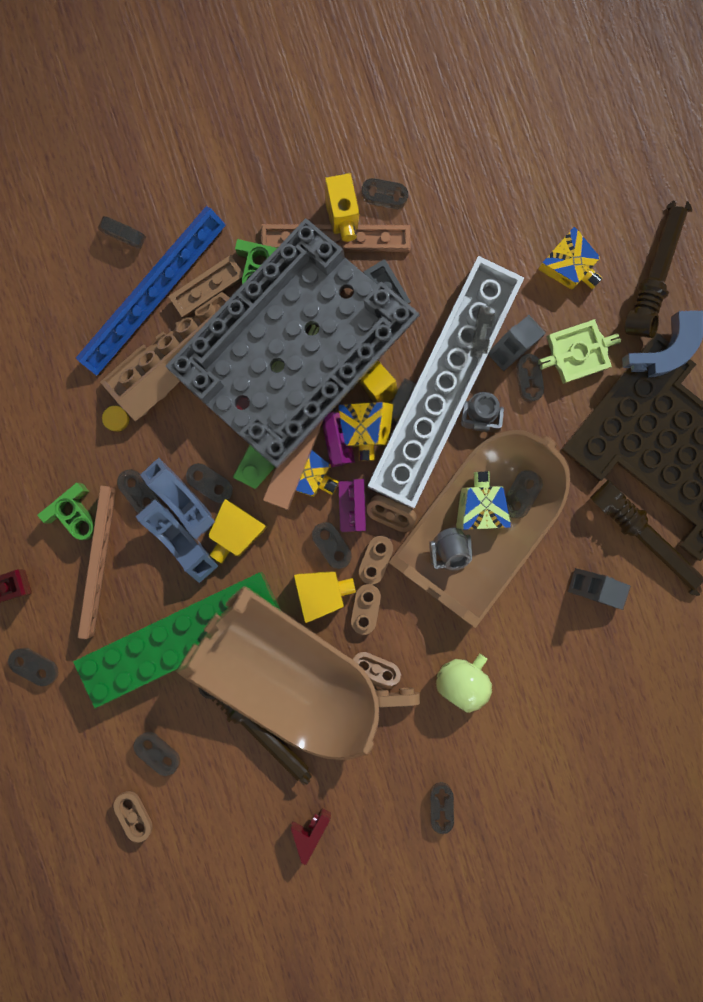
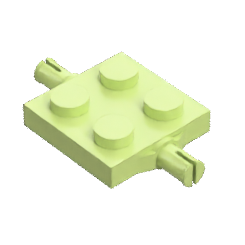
M594 319L549 334L546 338L551 349V356L538 359V365H540L541 370L555 365L564 384L612 367L608 357V347L620 344L621 339H616L619 337L617 333L604 338L599 332Z

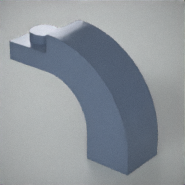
M678 311L671 316L672 335L667 348L658 353H629L622 358L623 368H631V372L646 371L648 367V377L664 375L686 363L695 354L703 339V311Z
M160 458L140 474L147 486L172 509L195 539L205 533L215 522L212 514Z
M156 500L151 502L136 516L137 520L171 551L183 569L197 582L200 583L218 567L207 550L187 531L183 523Z

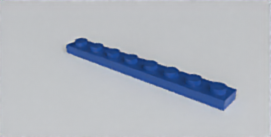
M206 206L77 355L76 359L96 376L226 226L211 208Z

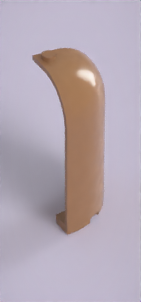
M523 430L505 431L482 442L467 457L388 563L476 628L563 510L570 488V472L566 460L555 448L557 444L545 435L541 438ZM489 471L490 487L502 486L504 489L511 527L461 529L465 535L469 534L471 537L472 561L460 570L452 571L445 568H434L430 559L429 542L434 541L438 533L443 530L456 528L461 489L474 487V472ZM436 552L437 561H442L440 555Z
M246 587L240 589L226 602L225 606L228 608L221 616L215 614L204 628L207 634L198 646L196 644L192 645L177 673L283 741L304 752L333 760H349L367 755L373 747L372 740L379 720L377 694L367 673L354 660Z

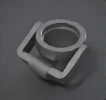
M479 392L469 402L465 401L461 425L464 428L476 431L498 433L503 425L504 407H500L498 399L493 394ZM467 413H468L469 418H470L471 420H467V419H466ZM498 417V424H497V425H496V424H490L491 422H493V421Z
M449 528L438 533L434 541L429 542L431 564L436 569L460 570L472 561L471 537L469 534L465 535L461 529ZM436 552L440 555L442 561H437Z

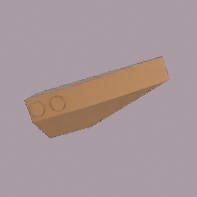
M223 292L197 308L195 316L192 318H182L176 322L177 327L167 335L164 332L157 335V341L149 347L145 345L139 347L100 381L134 421L146 415L153 405L165 398L168 392L178 384L180 380L165 366L228 301L229 297Z

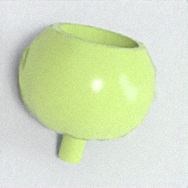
M479 653L473 663L462 659H454L444 664L437 674V691L466 712L480 710L489 701L492 694V683L489 677L481 670L488 659Z

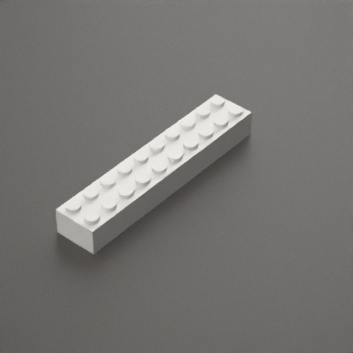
M480 256L477 257L367 488L412 509L415 508L524 277Z

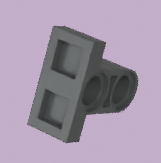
M528 315L520 323L513 326L492 347L488 355L505 371L540 340L546 332Z
M575 568L568 592L623 610L631 586L605 575Z

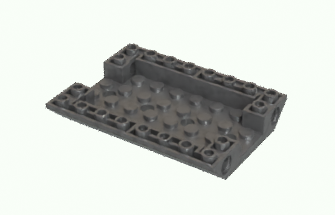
M305 218L165 367L258 453L278 468L420 316V313L383 282H380L378 285L345 258L344 251L340 246ZM345 288H350L354 291L353 296L348 299L342 298L340 293ZM315 324L319 326V332L313 336L306 334L307 327ZM282 361L285 363L284 369L278 373L271 370L273 363ZM240 398H248L250 400V404L245 410L237 409L236 404Z

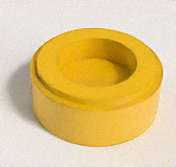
M111 406L104 411L102 421L109 430L119 432L127 427L129 415L123 408Z

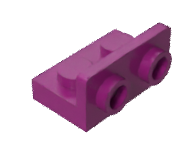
M331 412L324 418L322 423L331 467H339L355 463L352 446H346L344 443L340 414Z
M364 479L339 482L341 532L366 531Z

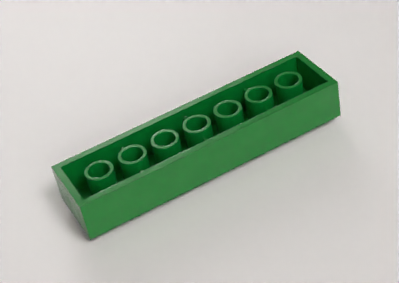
M263 572L244 579L73 661L94 708L178 669L192 645L196 644L198 646L207 634L204 628L215 614L221 616L228 608L225 606L226 602L243 587H246L280 610Z

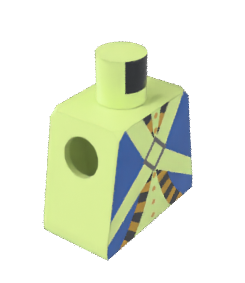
M489 471L474 472V487L461 489L456 528L485 529L511 527L503 487H490Z

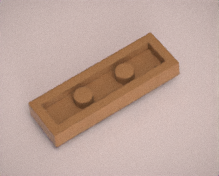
M230 255L168 297L182 318H186L219 293H224L242 281L243 272Z

